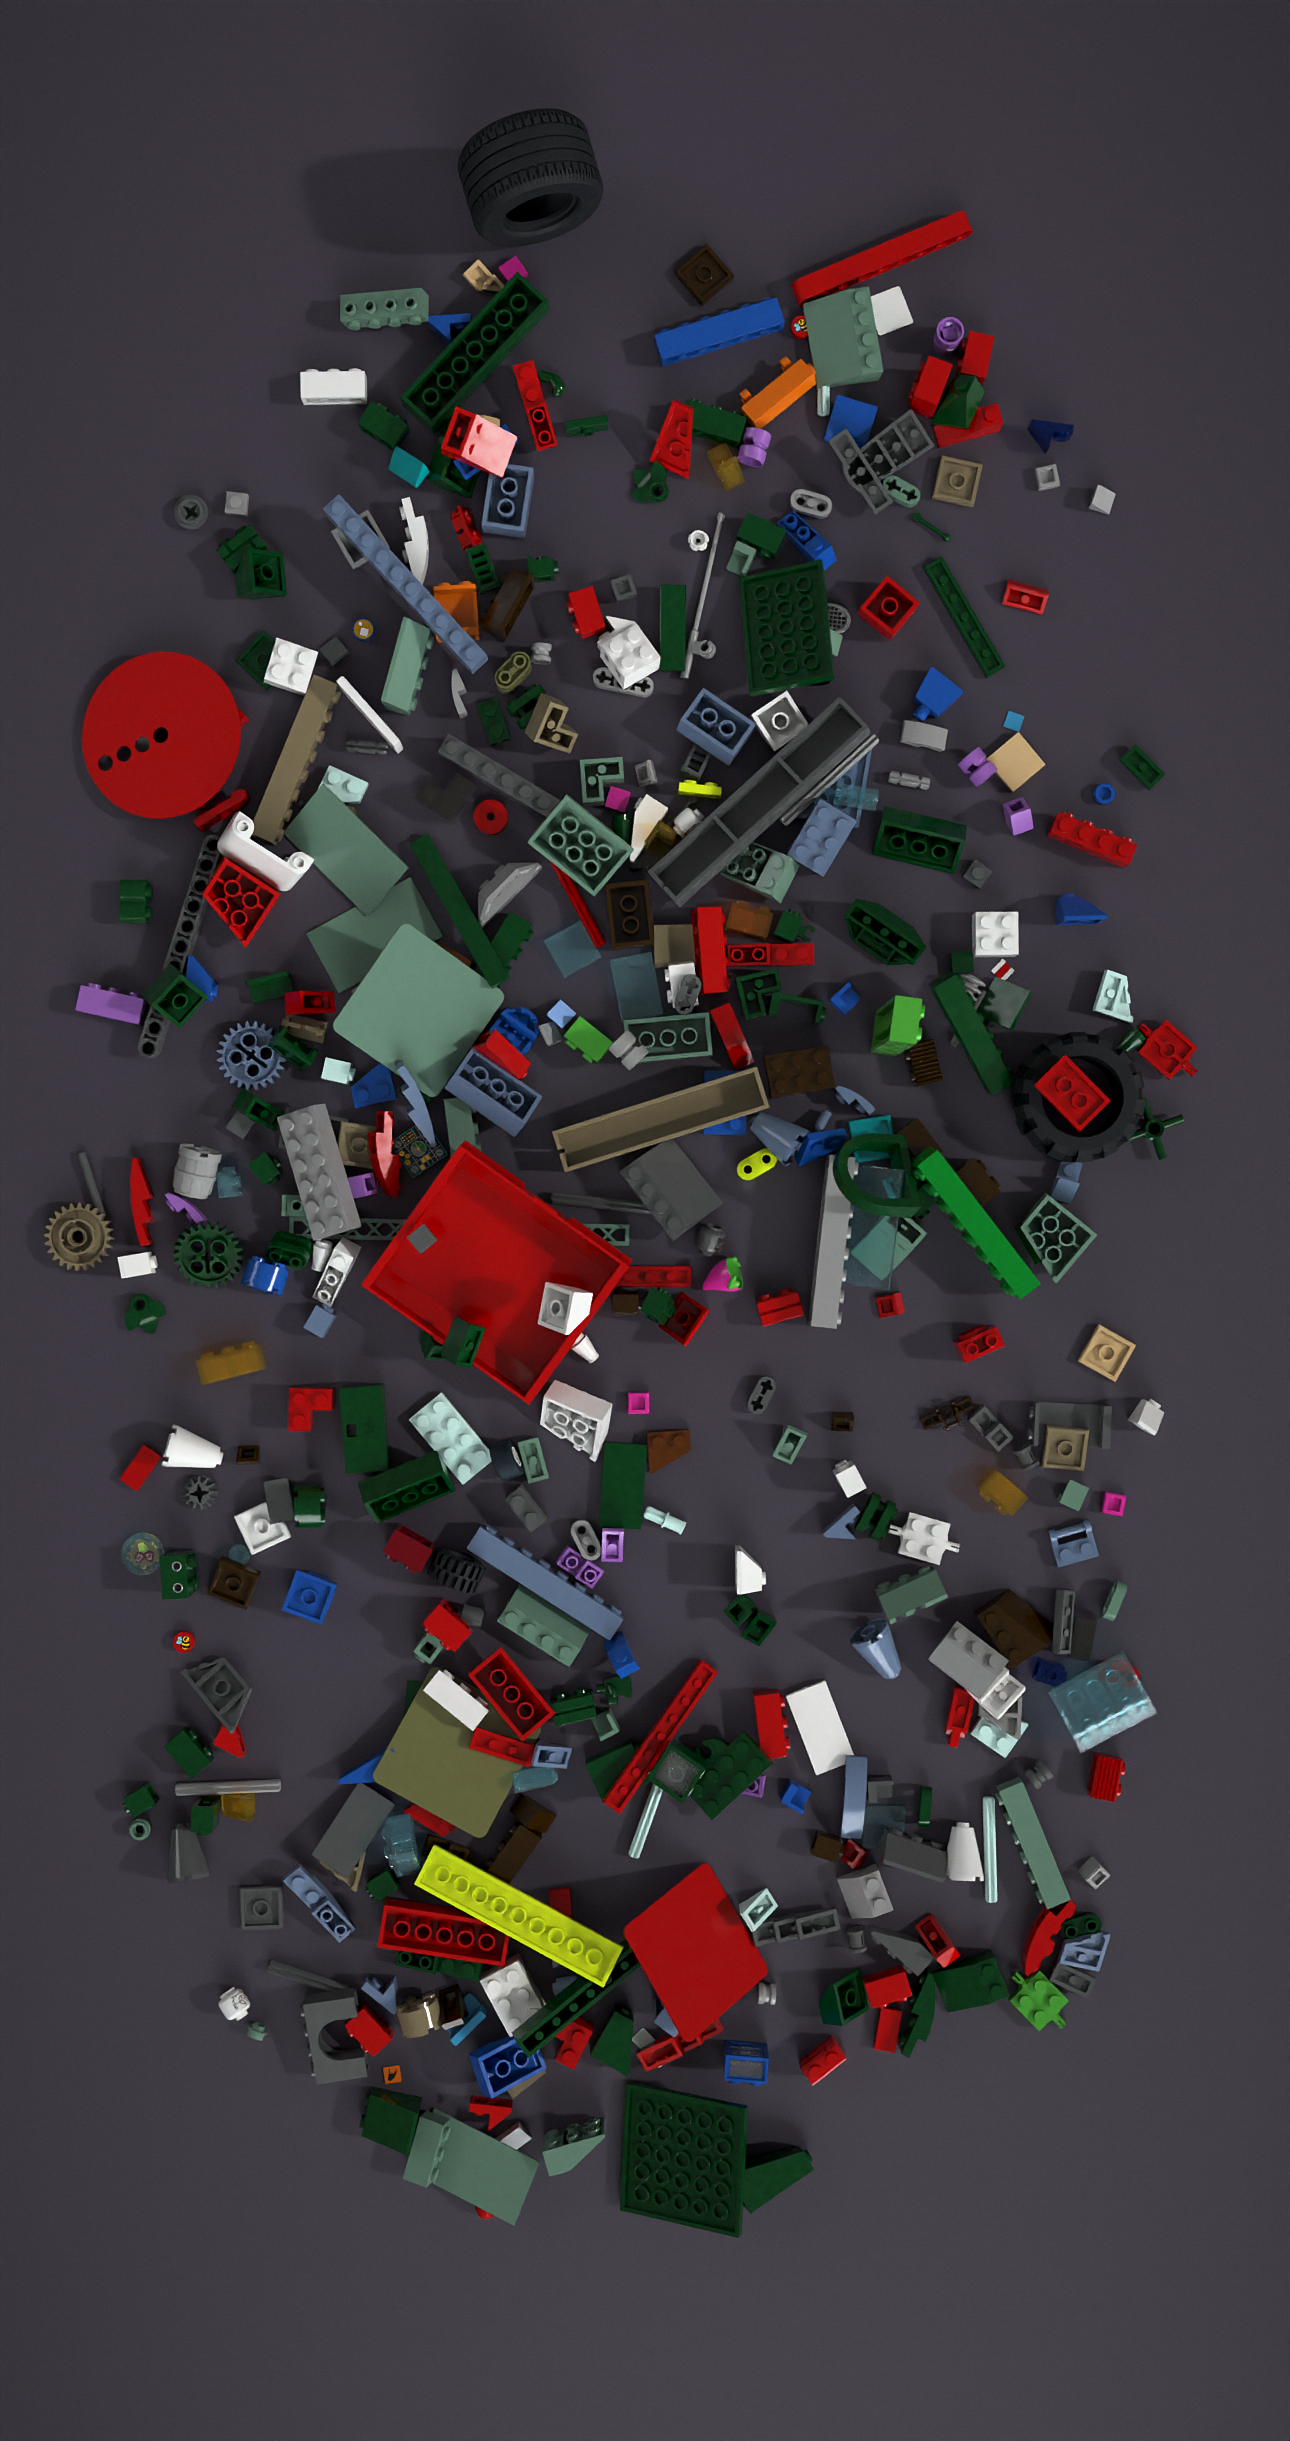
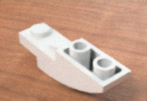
M410 497L401 499L403 506L399 507L402 520L407 519L409 526L405 528L409 542L404 543L406 550H403L402 553L405 564H410V572L423 585L429 558L428 533L424 516L415 518Z

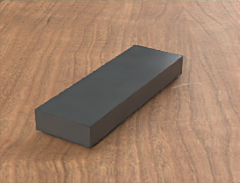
M1056 1590L1052 1654L1071 1653L1075 1590Z

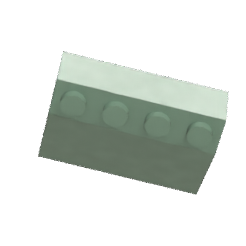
M869 287L848 289L804 303L802 307L808 332L812 365L816 371V388L879 381L883 373V365Z
M567 794L541 822L527 842L593 896L599 892L634 851L629 844Z

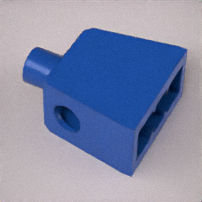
M931 667L913 699L914 703L919 706L913 713V716L920 722H923L929 714L937 719L960 698L964 691L934 667Z

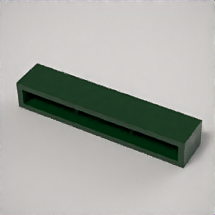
M949 971L929 983L928 985L984 1089L989 1094L994 1095L1014 1083L1011 1077L1013 1072L1009 1065L1004 1064L1001 1058L1004 1055L998 1046H994L992 1042L994 1036L988 1028L985 1029L982 1023L985 1020L980 1011H976L972 1005L975 1001L971 994L965 992L963 988L965 982L962 977Z

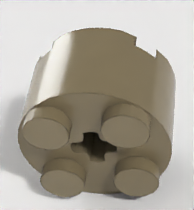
M435 1992L426 1993L420 1998L409 1996L403 2000L404 2004L396 2007L403 2037L405 2035L407 2038L424 2036L429 2034L428 2030L434 2027L437 2030L442 2027L440 2006Z

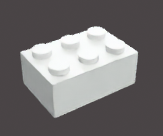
M519 1953L506 1959L505 1966L495 1965L481 1973L480 1983L510 2037L513 2036L511 2032L546 2005Z

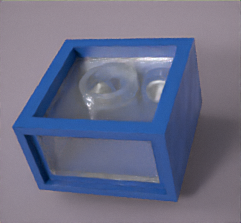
M725 2040L723 2059L724 2081H728L731 2084L746 2082L753 2086L767 2084L769 2065L767 2043Z

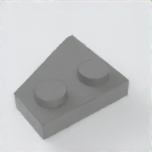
M1019 1697L999 1720L978 1703V1716L1013 1738H1021L1022 1697Z

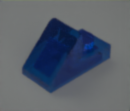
M1032 419L1028 426V432L1045 454L1050 447L1051 438H1054L1053 440L1057 442H1065L1071 438L1074 425L1035 419Z

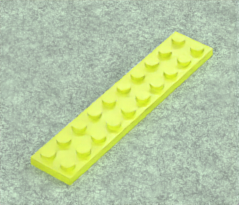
M436 1844L433 1845L414 1885L603 1988L624 1947Z

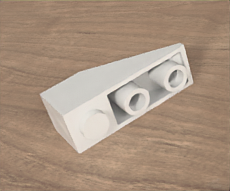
M342 1237L333 1250L312 1298L330 1307L333 1305L361 1250V1246Z

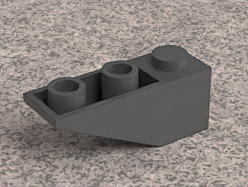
M874 1925L869 1926L871 1939L878 1945L882 1943L887 1948L886 1952L893 1959L898 1958L902 1961V1967L910 1974L914 1972L919 1976L934 1959L927 1945L917 1936Z

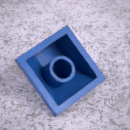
M1073 893L1062 894V897L1056 900V926L1094 925L1107 920V914L1082 897H1075Z

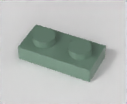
M539 1437L519 1441L518 1446L528 1483L548 1479L549 1474Z

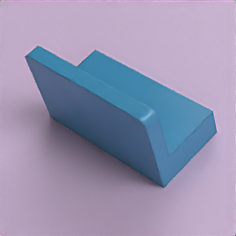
M471 1992L464 1997L468 2016L464 2017V2024L447 2029L451 2034L450 2041L455 2046L487 2015L488 2009Z

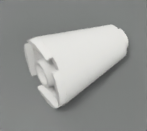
M172 1425L171 1429H175V1432L169 1434L163 1457L167 1458V1461H163L162 1466L215 1468L216 1464H221L223 1452H220L221 1447L178 1425Z
M956 1822V1827L951 1829L947 1846L944 1880H946V1875H948L951 1880L975 1881V1877H979V1881H984L974 1828L969 1827V1823Z

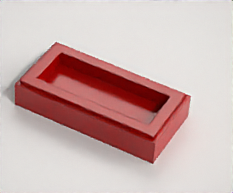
M144 1444L120 1477V1480L135 1491H138L162 1455Z
M887 2006L880 2009L873 2045L874 2050L895 2053L902 2009Z

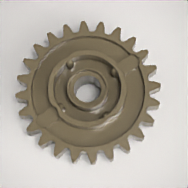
M70 1203L69 1209L66 1206H62V1213L55 1211L56 1218H49L52 1225L45 1226L50 1232L44 1234L45 1237L49 1238V1241L44 1244L51 1246L48 1253H55L52 1260L60 1259V1266L67 1263L68 1270L74 1266L76 1271H80L81 1266L84 1270H89V1264L92 1267H97L96 1260L100 1263L104 1262L102 1255L109 1256L106 1249L113 1248L109 1244V1240L114 1239V1237L109 1236V1233L114 1229L107 1227L111 1221H104L106 1214L102 1213L99 1215V1208L92 1210L91 1204H87L84 1208L83 1203H78L77 1208L74 1203ZM77 1231H81L84 1235L80 1243L75 1239Z

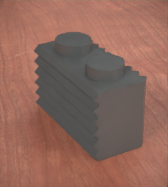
M522 1484L506 1496L505 1501L508 1502L510 1508H513V1512H516L515 1515H518L521 1522H524L523 1525H526L529 1532L534 1531L547 1520L545 1513Z

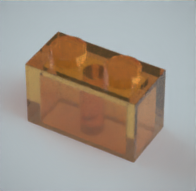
M737 900V903L732 902L725 930L766 940L774 913L769 912L770 909L767 907L758 906L753 908L749 907L748 902Z

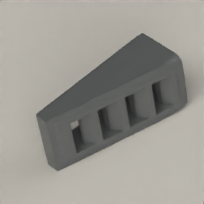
M694 743L679 772V776L687 780L696 781V784H698L712 754L697 747L698 745ZM694 752H696V753H698V754H700V755H702V756H704V757H706V758L703 759V758H701V757L695 755ZM690 760H692V761H694V762H696V763H698V764H700V765H702V766L700 767V766H698V765H696V764L690 762Z

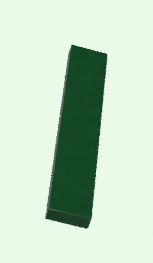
M941 556L924 566L925 574L985 678L987 679L1004 669L1006 666L943 557Z

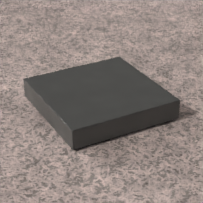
M283 1884L240 1886L241 1930L284 1929Z

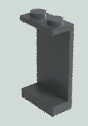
M1032 1401V1406H1029L1028 1418L1031 1419V1427L1027 1429V1439L1030 1440V1444L1034 1446L1044 1444L1047 1424L1088 1428L1090 1430L1088 1446L1110 1449L1112 1406L1105 1404Z

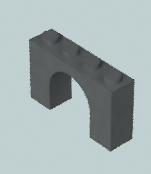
M356 1987L305 1995L304 2002L300 2004L301 2016L305 2017L306 2021L304 2024L305 2037L309 2038V2043L307 2044L308 2056H312L313 2063H311L312 2077H316L317 2084L368 2077V2055L362 2048L347 2050L331 2048L324 2042L320 2032L329 2022L357 2017L359 2003Z

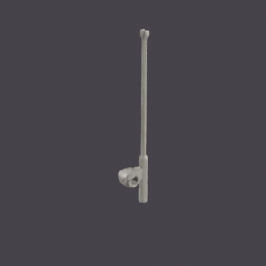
M721 512L717 515V526L693 629L690 631L686 648L685 671H681L680 678L686 680L689 678L694 654L710 659L716 653V646L711 641L703 640L699 642L697 638L721 525L725 518V515Z

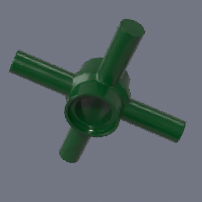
M1142 1098L1146 1101L1143 1113L1145 1120L1141 1125V1129L1136 1130L1129 1141L1144 1136L1146 1139L1152 1140L1158 1159H1165L1167 1156L1160 1137L1163 1135L1164 1129L1183 1123L1184 1118L1181 1114L1161 1121L1153 1117L1147 1098ZM1151 1123H1154L1157 1127V1132L1154 1135L1148 1131V1126Z

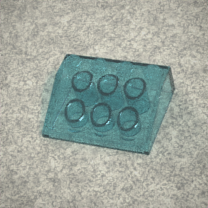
M1124 1652L1107 1659L1048 1691L1081 1753L1157 1713Z

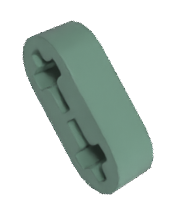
M894 475L886 477L882 485L892 500L908 508L918 504L920 491L915 486ZM894 482L896 489L889 491L887 484ZM910 492L914 493V499L906 500Z
M1118 1580L1114 1582L1102 1609V1618L1113 1621L1116 1618L1127 1591V1584Z

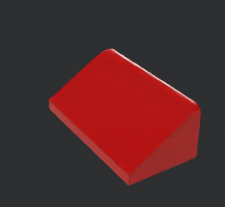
M1008 579L1002 604L1043 615L1049 591Z

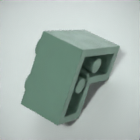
M623 757L580 760L583 807L604 806L603 784L624 783Z

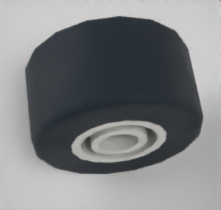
M508 1439L490 1447L489 1452L492 1464L498 1476L504 1482L524 1474L522 1458L511 1440Z

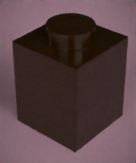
M817 1829L810 1851L813 1856L836 1863L838 1857H842L845 1846L842 1845L843 1842L839 1836Z

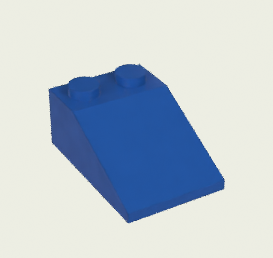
M513 2036L488 2043L468 2054L481 2093L491 2099L547 2069L540 2049L528 2058Z

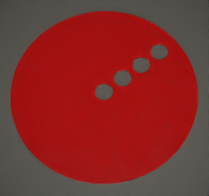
M153 652L140 655L126 661L113 670L102 681L92 696L86 710L82 728L84 759L88 771L99 790L121 809L137 816L152 819L181 816L194 811L208 802L229 778L236 763L241 742L238 708L225 682L203 662L191 656L175 652ZM160 727L168 731V738L163 743H158L154 739V732ZM140 737H146L150 742L149 749L145 752H138L135 747L136 740ZM122 746H127L131 750V757L125 762L117 758V751ZM104 755L110 756L113 761L112 767L107 771H102L98 766L99 759Z

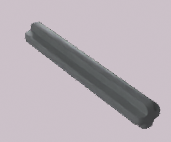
M274 1960L270 1961L267 1969L268 1973L325 1992L349 1988L346 1984Z

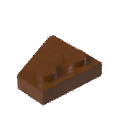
M689 1429L647 1432L650 1473L658 1471L691 1451Z

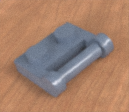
M1089 1519L1083 1520L1082 1523L1047 1531L1057 1567L1099 1556ZM1085 1532L1084 1537L1058 1544V1538Z

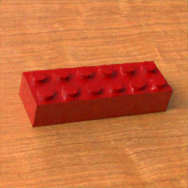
M386 1897L377 1947L505 1966L509 1936L458 1908Z

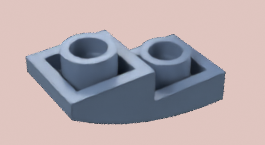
M841 1086L833 1089L836 1092L834 1094L835 1098L841 1104L846 1103L849 1105L855 1101L856 1104L854 1106L862 1115L866 1113L868 1116L876 1110L865 1098L850 1089Z

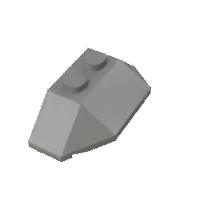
M508 863L504 866L502 864L494 872L496 876L491 881L487 879L479 887L481 891L478 893V922L482 929L542 870V865L539 863Z

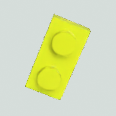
M684 780V783L679 782L678 795L712 799L721 798L722 787H718L716 783L706 782L705 785H698L693 780Z

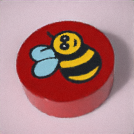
M802 315L795 317L790 326L791 334L796 339L808 337L805 316Z
M181 1631L174 1637L173 1646L178 1652L187 1653L195 1646V1637L189 1631Z

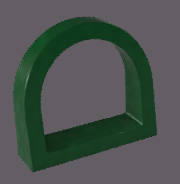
M863 1134L849 1140L837 1152L833 1161L834 1180L841 1193L854 1206L874 1215L909 1219L921 1208L905 1135ZM855 1151L888 1153L899 1199L875 1197L860 1189L852 1180L848 1171L849 1155Z

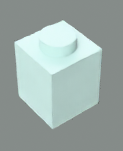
M325 1058L322 1079L349 1085V1081H353L355 1069L352 1063Z

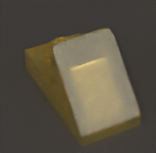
M726 442L706 453L726 492L745 483L736 456H732Z
M255 1793L221 1794L223 1816L246 1822L254 1820V1813L256 1812Z

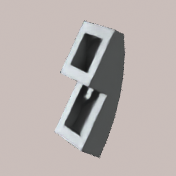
M983 1404L967 1418L998 1452L1014 1438Z

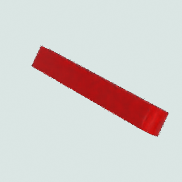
M958 211L801 277L791 284V288L798 305L802 307L804 303L835 294L970 236L973 230L965 211Z

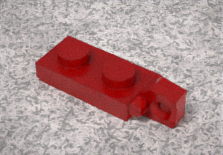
M954 1686L945 1734H949L947 1744L958 1748L960 1737L964 1738L965 1733L967 1734L975 1699L965 1688Z

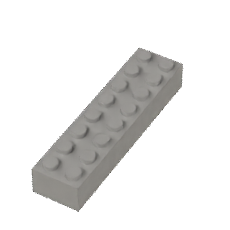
M827 1155L808 1325L837 1329V1324H841L842 1319L839 1303H843L844 1290H841V1284L846 1281L847 1269H844L843 1266L844 1260L848 1261L849 1256L846 1239L851 1237V1226H848L849 1218H853L854 1205H850L851 1202L841 1193L834 1180L833 1161L836 1155ZM855 1157L848 1158V1171L852 1180L858 1174L859 1163L855 1162Z

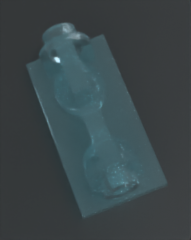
M836 783L833 804L875 811L879 790Z
M534 1767L512 1773L515 1794L556 1784L555 1781H558L557 1773H554V1768Z

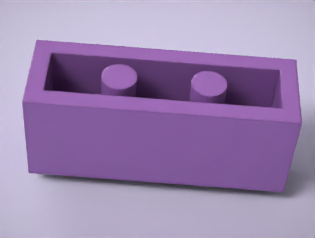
M88 983V986H80L75 1010L143 1025L148 1001L142 999V994L130 992L128 996L121 994L122 990L109 987L108 991L101 990V985Z

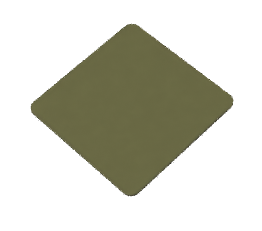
M434 1667L428 1672L376 1767L373 1778L376 1783L474 1837L482 1838L487 1834L523 1765L469 1748L474 1730L472 1731L423 1691L438 1670L444 1671L439 1667ZM454 1676L455 1678L452 1681L458 1686L463 1683L471 1690L469 1695L474 1699L479 1696L488 1704L485 1708L489 1711L477 1727L521 1741L481 1690ZM541 1726L523 1742L534 1745L541 1732Z

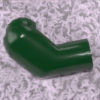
M541 370L538 378L539 381L549 383L553 388L552 395L561 397L563 390H565V384L560 376Z

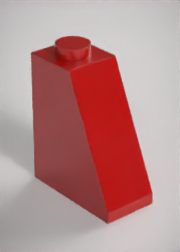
M496 1029L479 1035L472 1045L474 1049L518 1080H522L528 1074L527 1069L531 1062Z

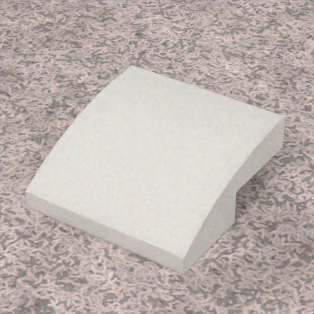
M1004 1667L980 1699L968 1690L967 1692L985 1710L999 1720L1025 1691V1686L1011 1676L1009 1670Z

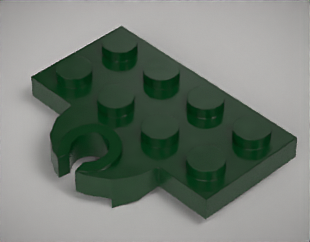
M743 1731L731 1744H728L719 1737L703 1740V1745L711 1749L710 1757H705L699 1746L694 1750V1753L707 1761L709 1765L689 1796L712 1821L773 1764V1761L746 1731Z

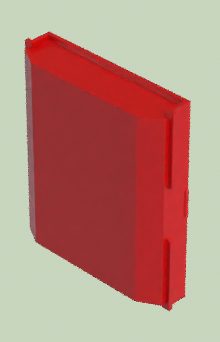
M464 1140L364 1279L361 1286L432 1335L433 1339L443 1346L455 1316L469 1323L485 1327L484 1335L472 1365L530 1405L630 1267L633 1260L574 1217L567 1218L525 1187L526 1183ZM425 1223L438 1240L420 1254L407 1237ZM545 1282L580 1288L593 1293L589 1315L569 1335L538 1324Z

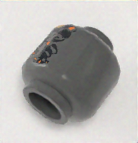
M707 1223L705 1226L700 1227L695 1241L696 1246L700 1249V1253L712 1256L713 1253H719L722 1250L726 1235L722 1231L723 1228L721 1226Z

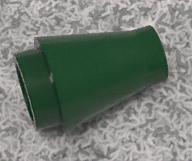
M629 814L612 816L613 821H611L614 833L627 844H630L632 819H630Z
M1134 1026L1131 1030H1127L1116 1046L1120 1049L1124 1048L1129 1053L1141 1046L1146 1038Z

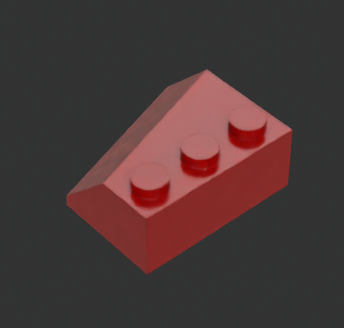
M225 856L216 867L202 893L204 898L245 948L281 895L279 891Z

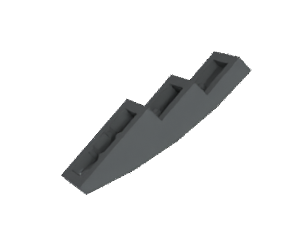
M834 1907L766 1919L755 1931H751L756 1947L775 1941L781 1943L796 1938L803 1940L839 1930L840 1925L837 1911Z

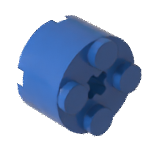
M252 1256V1259L247 1261L241 1285L246 1286V1283H249L248 1286H251L252 1289L273 1295L275 1291H278L277 1295L282 1296L289 1271L286 1270L287 1267L284 1264L273 1262V1265L266 1264L265 1259Z

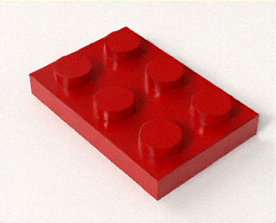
M1063 1055L1033 1085L1078 1132L1111 1101L1066 1055Z

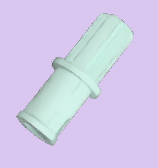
M648 1506L644 1513L646 1519L660 1524L661 1528L666 1527L680 1535L686 1525L685 1521L669 1515V1512L664 1513L651 1506Z

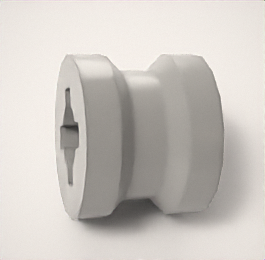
M540 642L532 643L530 648L532 650V655L530 656L531 663L540 665L550 664L549 652L552 649V645Z
M764 1982L758 1983V2004L768 2002L770 2005H775L776 1983H771L770 1985H765Z

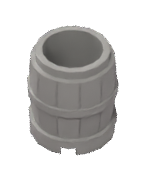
M182 1143L180 1144L178 1152L180 1155L174 1169V1192L191 1198L207 1199L208 1195H211L214 1182L216 1181L218 1163H220L222 1154L215 1149L205 1146L200 1148L194 1147V1144Z

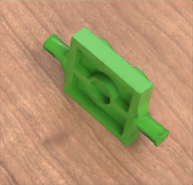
M1039 1969L1025 1979L1015 1970L1013 1973L1018 1979L1013 1974L1010 1975V1978L1018 1986L1016 1991L1008 1998L1009 2001L1039 2032L1052 2020L1062 2029L1063 2026L1059 2021L1064 2026L1067 2022L1062 2019L1059 2012L1069 2000Z

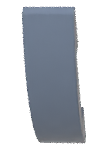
M846 1755L840 1838L861 1839L866 1804L867 1756Z

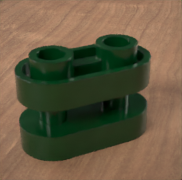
M536 684L530 685L525 690L526 693L521 697L515 696L507 703L509 706L506 710L511 717L517 714L520 717L516 724L521 731L527 728L534 711L532 709L527 713L525 709L534 702L537 704L541 693H546L541 684L537 686Z
M277 1231L273 1234L266 1249V1257L272 1262L301 1269L307 1265L309 1256L313 1251V1243L306 1237L285 1231Z
M872 1492L855 1523L854 1530L863 1533L865 1529L870 1530L869 1538L878 1541L879 1539H884L888 1531L886 1526L889 1520H894L898 1509H896V1503L887 1500L885 1504L880 1503L881 1496ZM875 1510H877L880 1513L875 1523H873L870 1520Z

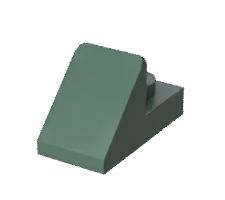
M785 1425L772 1456L792 1465L808 1433L790 1425Z

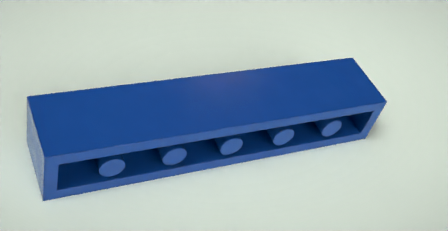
M767 297L760 300L757 304H744L734 311L724 310L718 316L711 318L710 316L700 318L698 322L691 324L689 322L682 323L678 328L672 330L662 329L654 335V344L661 366L664 367L781 331L784 328L785 321L777 297L773 299Z

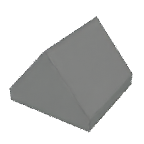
M646 760L635 766L639 787L658 783L654 764L651 760Z

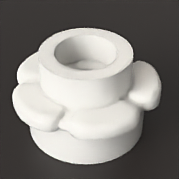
M695 530L689 535L688 543H690L692 550L703 551L707 548L709 537L701 530Z

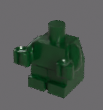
M620 1676L607 1679L605 1684H597V1693H605L606 1696H609L608 1704L618 1705L619 1696L632 1699V1677L626 1676L621 1679Z

